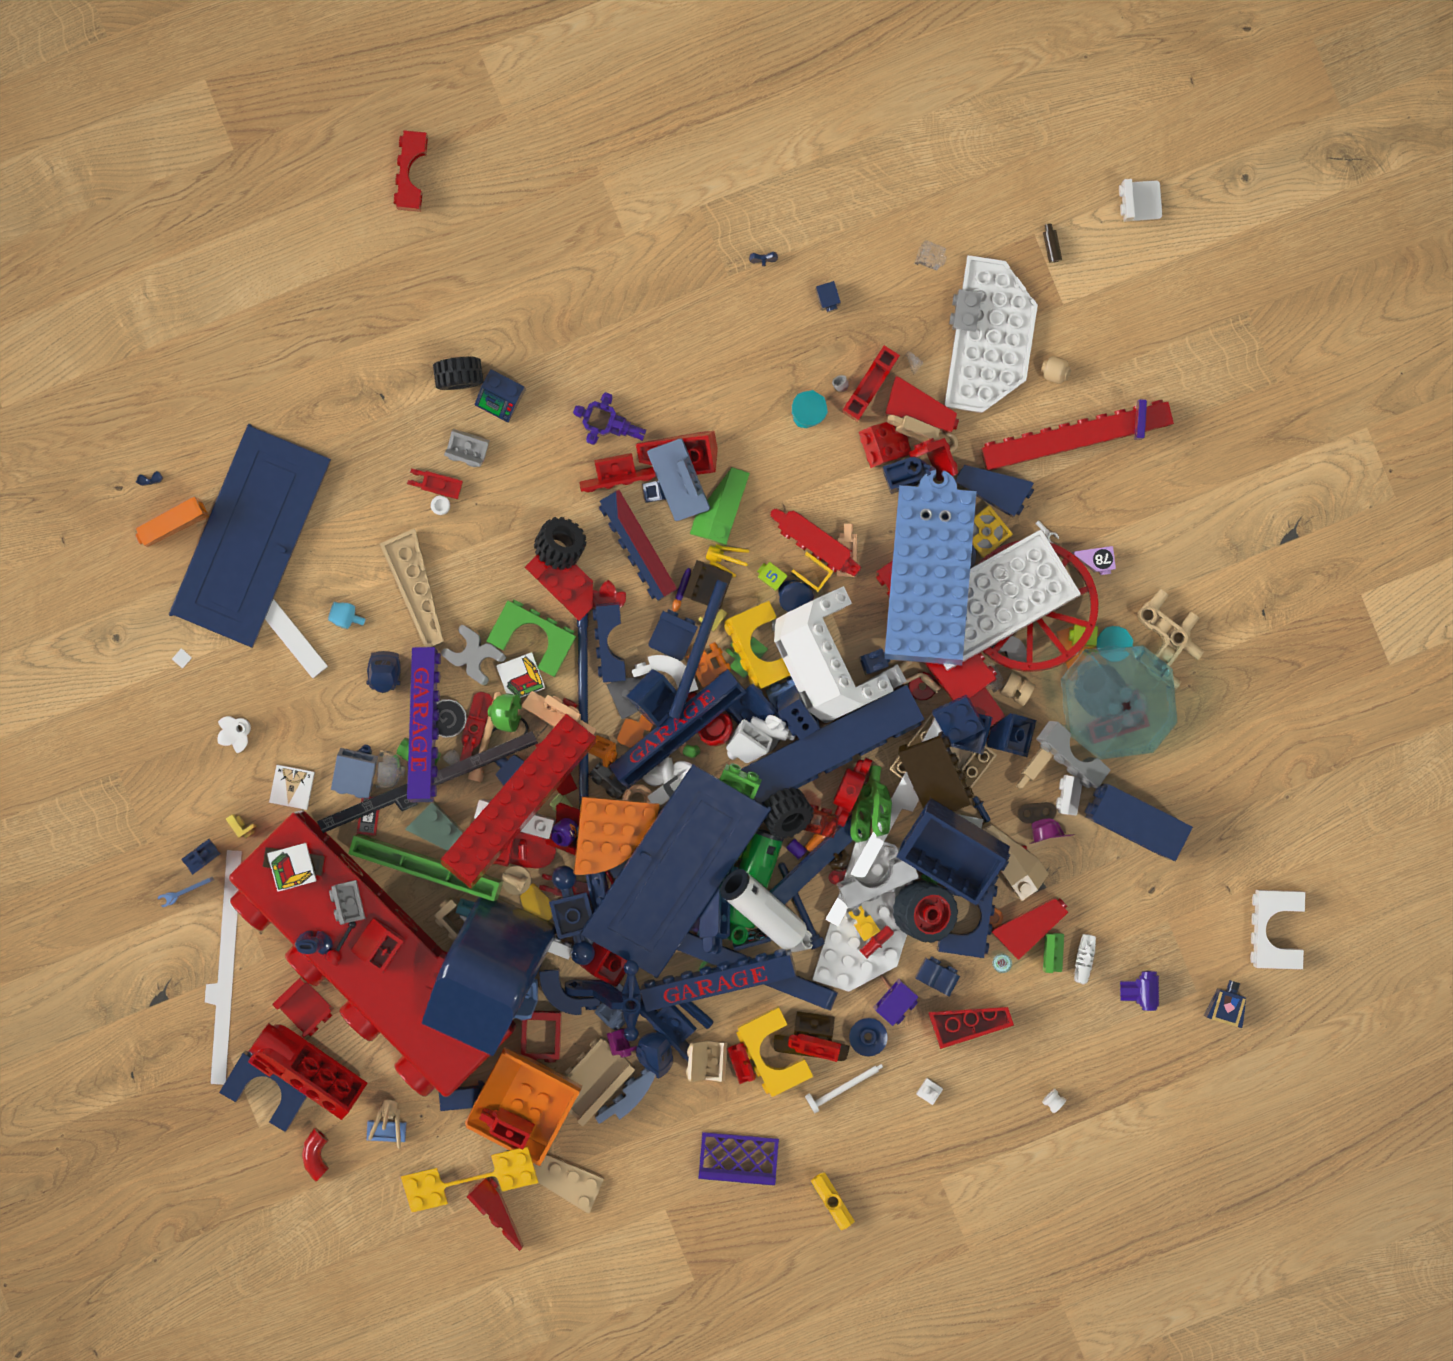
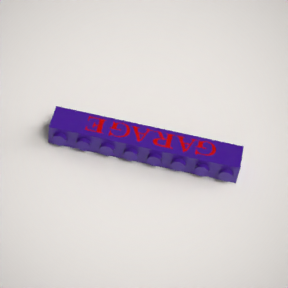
M412 647L407 799L410 802H434V797L437 796V786L434 785V778H437L438 769L435 766V759L438 758V747H435V743L439 738L436 721H439L437 702L440 701V691L437 690V683H440L441 679L440 672H438V664H441V654L438 653L435 647Z

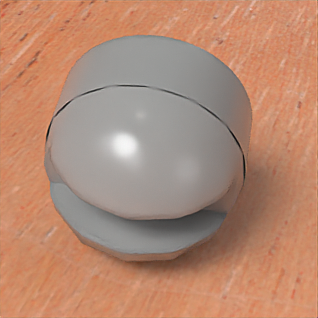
M839 375L832 381L834 388L838 392H844L848 389L849 383L846 376Z

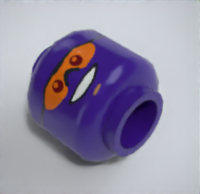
M570 818L561 819L551 830L552 840L557 845L564 847L572 844L578 838L577 823Z

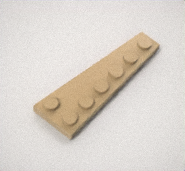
M494 1143L490 1153L497 1154L509 1150ZM546 1154L540 1166L533 1163L541 1185L586 1213H590L604 1177Z

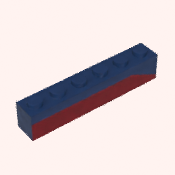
M617 490L600 500V511L604 517L608 515L611 520L608 523L613 533L618 532L621 537L618 539V542L623 550L628 549L630 555L627 557L632 566L637 565L640 572L637 574L642 583L646 581L650 588L647 591L651 598H656L659 601L678 590L621 491Z

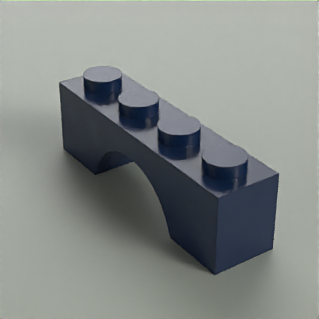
M620 603L596 604V609H593V620L598 623V628H594L595 640H599L600 647H596L597 659H601V666H598L599 678H603V683L626 681L625 659L616 656L608 646L609 633L614 627L621 624Z

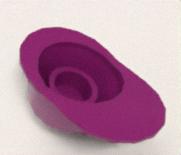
M1046 818L1032 823L1033 841L1029 844L1049 838L1073 836L1075 834H1064L1058 822Z

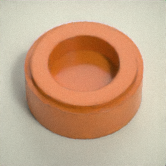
M995 908L994 916H990L989 924H992V927L999 926L1003 921V914L997 908Z

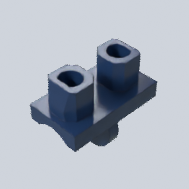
M209 838L181 860L188 867L191 874L194 875L221 853Z

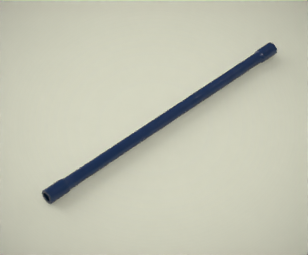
M587 613L580 621L577 620L578 708L581 720L588 724ZM588 753L579 762V810H581L582 796L589 797Z

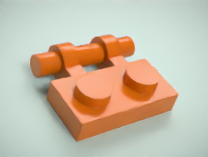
M716 642L709 645L711 653L707 654L704 650L696 671V676L703 689L719 677L718 674L725 672L727 669L731 672L730 664L726 663L722 655L723 651L721 647L717 646ZM714 657L720 666L717 669H714L710 661Z

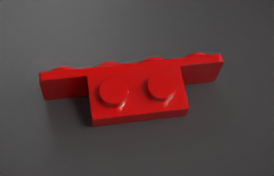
M632 453L594 460L598 478L580 481L579 484L581 492L589 493L599 488L610 489L619 484L630 485L634 481H649L656 477V473L653 467L635 470Z

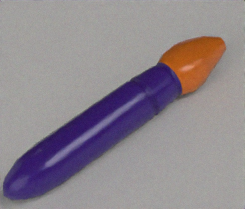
M691 568L685 570L681 579L676 599L673 601L672 610L674 612H677L681 607V600L691 576Z

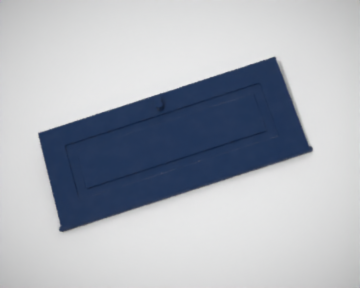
M248 424L170 609L169 616H177L253 648L331 459L252 427V424Z
M692 764L580 934L627 961H635L638 963L639 968L654 975V978L657 979L771 811V807L762 805L695 764Z

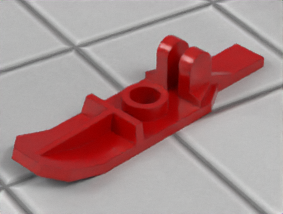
M480 691L474 695L461 737L463 750L459 761L471 757L472 751L480 745L488 719V708L493 701L489 693ZM477 726L478 730L473 732L470 728Z

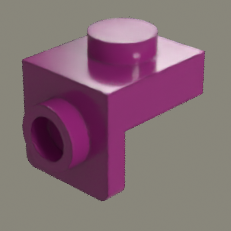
M626 1028L607 1033L612 1056L620 1055L621 1058L631 1056V1052L636 1050L637 1046L630 1047L629 1041L624 1037Z

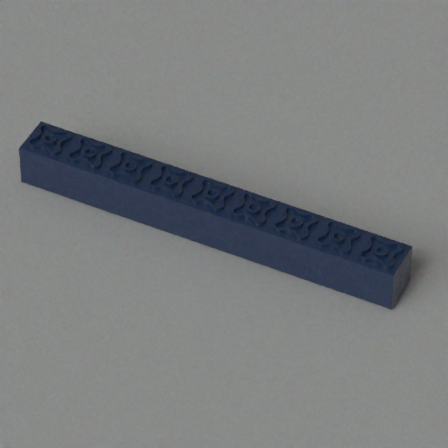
M904 685L836 721L820 727L819 730L801 741L798 739L750 763V765L742 768L741 771L746 773L751 771L759 775V779L762 781L754 800L764 805V802L777 791L791 787L795 789L800 788L819 778V773L824 771L827 774L852 761V756L856 754L862 756L888 742L887 738L891 736L897 738L921 726V721L924 720V717L908 686ZM628 860L609 869L614 878L618 877Z

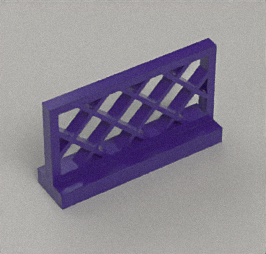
M702 1132L698 1179L775 1186L779 1139ZM706 1137H714L719 1143L711 1151L705 1145ZM718 1138H725V1139H724L722 1142H720ZM727 1139H733L738 1144L730 1153L722 1144ZM736 1139L744 1141L742 1143H739ZM747 1140L753 1141L757 1146L750 1154L741 1146ZM756 1141H761L763 1143L758 1145ZM766 1142L774 1143V1151L767 1156L761 1146ZM721 1145L727 1152V1155L718 1161L712 1152ZM740 1147L747 1156L738 1163L731 1154ZM705 1148H706V1150H707L709 1153H707V1154L704 1156V1152H705ZM759 1149L766 1158L757 1165L750 1156ZM708 1155H711L717 1162L712 1168L703 1167L704 1159ZM728 1156L736 1163V1166L731 1170H726L721 1164ZM747 1158L756 1166L750 1172L744 1171L740 1166ZM767 1159L773 1165L772 1174L764 1173L759 1167ZM720 1165L722 1169H715V1167ZM736 1167H739V1168L741 1169V1171H737V1170H734V1169H735Z

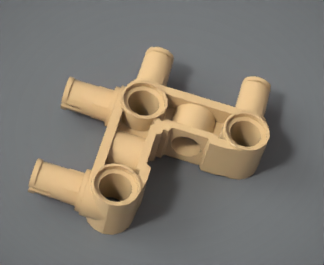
M1159 589L1152 600L1145 603L1137 613L1138 620L1147 629L1153 630L1160 635L1163 640L1162 646L1148 660L1145 672L1157 682L1162 681L1175 691L1181 684V681L1169 673L1168 668L1180 652L1185 650L1197 660L1204 653V650L1193 643L1190 637V631L1200 618L1190 612L1182 624L1177 625L1160 612L1159 608L1169 595L1162 589ZM1145 610H1149L1152 614L1149 621L1143 618ZM1176 633L1182 635V641L1179 644L1173 639ZM1154 663L1159 666L1157 674H1153L1150 670L1151 665Z

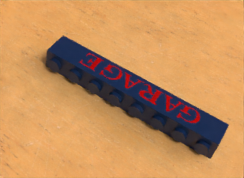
M727 669L684 705L679 720L668 717L659 727H656L609 767L617 779L629 789L747 693L746 690Z
M779 949L773 954L761 953L756 955V958L748 959L745 957L731 964L723 962L714 968L706 966L697 972L685 971L680 976L668 975L658 981L654 979L647 980L641 985L640 992L645 1010L648 1012L796 977V967L791 949Z

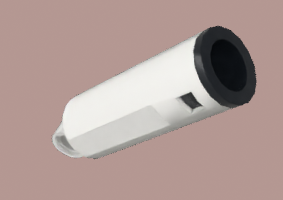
M738 869L726 877L721 885V896L777 945L786 950L791 949L792 952L812 948L813 945L810 944L812 942L810 940L812 934L806 930L805 922L743 869Z

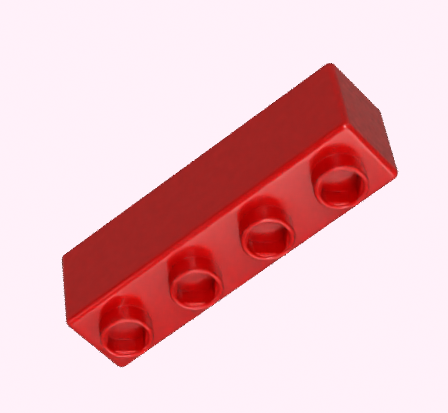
M301 810L291 813L230 874V882L238 889L230 899L234 909L258 931H263L272 923L293 944L285 953V958L291 967L313 986H318L326 978L348 1000L340 1008V1014L350 1027L367 1041H373L381 1033L403 1055L394 1064V1068L401 1078L418 1094L427 1097L436 1089L444 1097L450 1096L490 1056L483 1051L422 1024L432 990L425 986L443 950L326 832L323 833L319 825L307 812ZM307 843L309 854L325 856L322 876L315 875L317 881L282 891H277L272 869L263 867L266 847L285 849ZM357 880L366 918L355 921L356 927L351 930L339 951L341 960L338 966L323 959L326 954H320L319 952L302 954L298 952L295 942L306 931H312L315 937L318 931L327 933L333 942L332 950H336L349 927V923L340 925V922L336 921L334 915L336 905L335 902L331 901L329 891L332 890L331 886ZM373 917L406 939L382 974L365 964L351 951ZM435 973L434 978H437L438 973ZM513 1020L507 1032L505 1033L500 1045L514 1032L515 1028L517 1027L516 1023Z

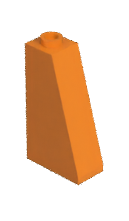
M192 497L137 527V534L135 535L140 544L149 547L208 518L209 514L202 500Z

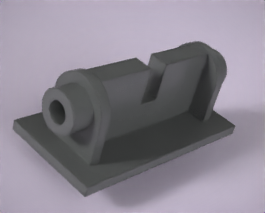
M598 763L589 773L592 781L597 785H601L606 789V793L609 796L615 797L618 800L627 788L616 776L611 780L609 777L613 772L608 767L606 768L603 764Z

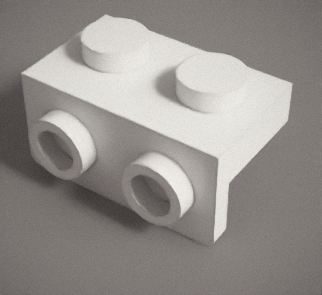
M1064 775L1060 779L1059 790H1061V795L1057 798L1056 802L1058 813L1077 815L1082 784L1078 777Z

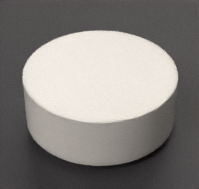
M436 496L431 502V509L437 515H445L450 510V501L444 496Z

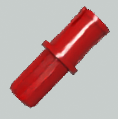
M888 925L885 926L874 937L872 936V939L859 951L868 959L879 947L882 948V945L894 935V931Z

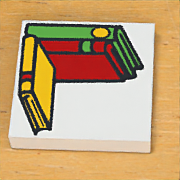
M532 652L496 666L506 694H516L521 698L529 695L531 691L537 692L545 689Z
M307 843L267 853L277 891L317 881Z

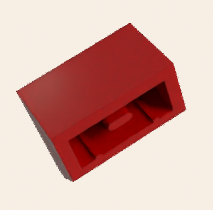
M373 917L351 951L365 964L382 974L406 939Z

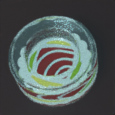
M1001 953L993 958L992 965L997 972L1006 973L1012 967V960L1008 955Z

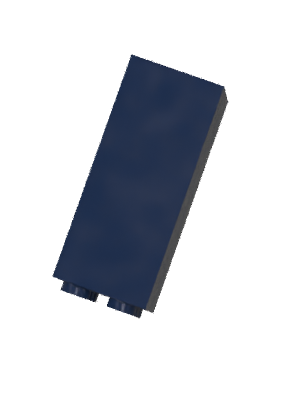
M1102 783L1101 786L1095 788L1093 792L1095 798L1092 803L1089 802L1084 810V813H1086L1085 818L1168 860L1176 862L1193 828L1192 826L1109 784Z
M930 798L902 841L896 857L974 905H977L980 900L983 902L988 895L990 885H995L999 878L1000 870H1005L1011 854H1009V845Z

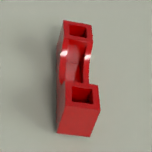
M403 130V136L399 138V147H402L401 155H398L397 166H400V172L396 174L395 185H398V193H394L393 200L398 210L421 212L423 192L411 183L409 173L412 164L418 158L427 155L428 135L426 132Z
M885 345L882 347L862 381L846 403L842 413L856 422L859 421L899 359V354Z

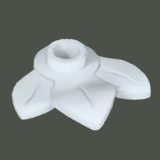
M223 717L218 721L223 729L218 735V743L223 746L232 744L236 753L243 751L248 744L247 735L251 730L250 723L244 718ZM238 725L243 727L242 731L238 729Z

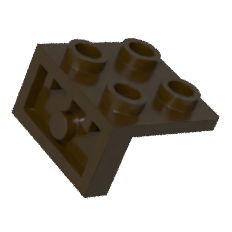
M696 560L684 597L708 606L716 581L725 582L728 585L719 607L720 610L732 574Z

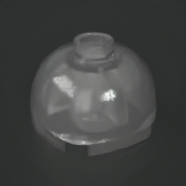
M379 750L376 776L378 778L377 782L375 781V788H392L399 783L400 777H404L405 766L401 765V759L397 754Z

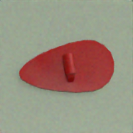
M520 832L514 840L510 864L526 868H544L551 864L555 858L556 848L546 844V838Z

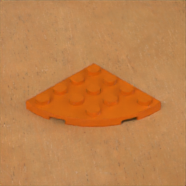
M582 796L574 874L587 875L607 871L628 860L656 820L660 804Z

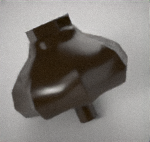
M842 850L839 854L834 853L835 858L828 865L831 866L832 870H846L850 855L847 854L846 850Z

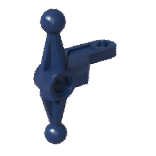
M630 960L624 964L627 978L622 992L603 980L573 979L565 983V993L567 995L593 996L610 1009H622L627 1028L624 1031L625 1039L635 1041L638 1038L639 1032L635 1027L641 1011V992L635 976L639 970L638 963Z

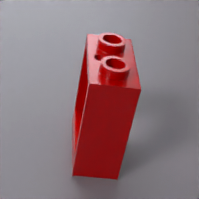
M534 1010L532 1018L522 1020V1055L536 1061L537 1059H544V1062L555 1063L556 1059H560L562 1011ZM528 1020L556 1021L555 1053L527 1052Z

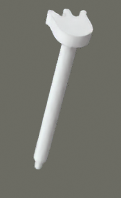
M880 1064L877 1067H872L815 1101L810 1093L805 1098L815 1114L819 1112L818 1107L879 1072L878 1070L883 1068V1066Z

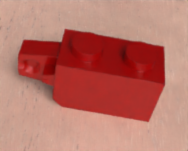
M484 1108L479 1117L480 1120L487 1123V1126L491 1128L489 1132L492 1136L522 1150L535 1126L534 1123L503 1108H500L499 1111Z

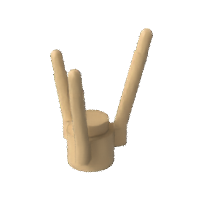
M383 1100L382 1107H379L378 1115L368 1137L369 1140H372L381 1116L384 1118L382 1130L386 1129L388 1119H393L395 1116L397 1148H401L400 1109H397V1102Z

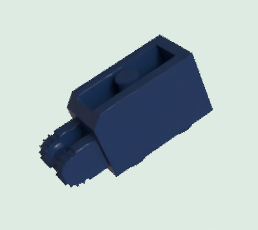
M882 648L859 657L865 675L889 667L888 662H891L890 659H885V652H883Z

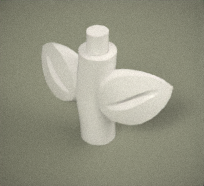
M768 715L765 721L754 716L752 717L750 723L773 739L768 753L778 745L780 740L786 741V739L794 741L795 736L786 727V723L778 717Z
M668 756L642 779L651 786L664 785L675 776L682 781L692 764L686 761H677L673 764L672 757L669 758Z

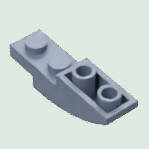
M645 1068L640 1072L641 1076L636 1079L631 1077L624 1082L623 1091L626 1095L620 1094L612 1100L613 1104L608 1107L606 1105L602 1106L595 1116L597 1122L600 1124L613 1114H616L620 1120L628 1114L644 1097L654 1080L655 1074Z

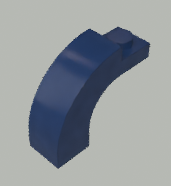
M560 969L540 970V983L547 1000L558 1010L571 1015H582V1007H585V1010H595L597 1006L601 1005V1002L595 997L576 998L567 995L561 985Z

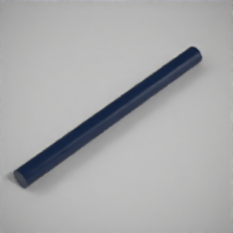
M716 581L668 715L674 719H680L728 585L725 582Z

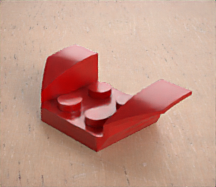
M536 555L524 568L580 621L593 608V580L576 564L572 565L569 569L566 567L564 570H560L558 567L553 569L550 565L546 566L544 561L541 562L539 560L540 556Z

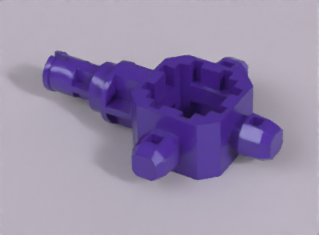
M605 392L600 399L602 402L594 401L590 403L587 410L579 405L574 408L573 414L579 418L584 417L583 425L587 431H590L586 438L588 444L595 445L599 439L598 435L606 436L610 433L617 436L628 435L641 441L644 439L647 429L632 425L631 422L626 421V418L616 415L614 408L609 406L613 400L612 394ZM594 408L611 414L605 430L588 424Z

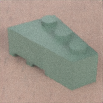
M432 802L405 829L447 851L464 833L435 802Z

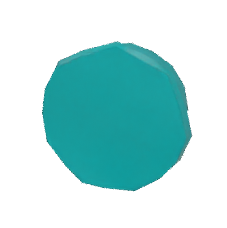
M814 390L796 395L792 402L793 421L798 427L809 428L821 423L828 414L825 397Z
M1120 626L1105 627L1097 637L1096 647L1098 654L1111 663L1120 662L1131 654L1134 640L1127 629Z

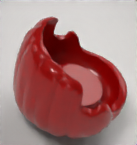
M722 712L702 728L698 734L701 740L709 746L717 747L724 745L733 735V722L727 713Z

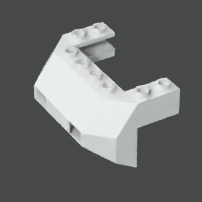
M844 586L777 618L775 623L774 641L808 711L824 723H828L894 691L886 673L855 687L823 618L852 604Z

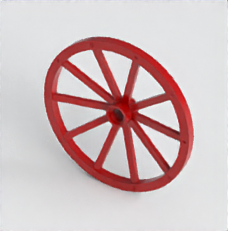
M1019 541L1011 542L998 547L997 549L993 550L990 554H987L978 564L993 557L994 555L1009 548L1010 546L1016 544ZM1050 543L1057 556L1063 558V566L1066 567L1070 563L1085 582L1086 587L1078 590L1081 595L1089 593V621L1053 611L1045 616L1085 627L1086 629L1081 638L1067 651L1044 620L1040 618L1036 622L1062 655L1047 661L1033 663V623L1027 626V662L1015 661L998 653L1012 635L999 641L993 649L989 647L982 651L991 660L1006 668L1017 671H1045L1071 660L1089 641L1098 617L1099 602L1096 586L1084 564L1063 547Z

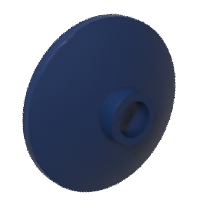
M863 1018L857 1021L852 1026L849 1034L852 1048L858 1054L867 1057L879 1054L885 1048L888 1040L884 1025L873 1018ZM866 1033L872 1035L870 1040L864 1038Z

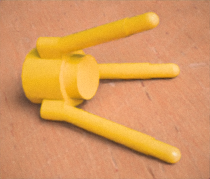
M718 544L716 546L710 545L706 560L710 561L709 564L731 573L732 577H736V574L718 562L721 563L722 559L739 565L748 566L746 562L724 555V551L749 553V549L726 547Z

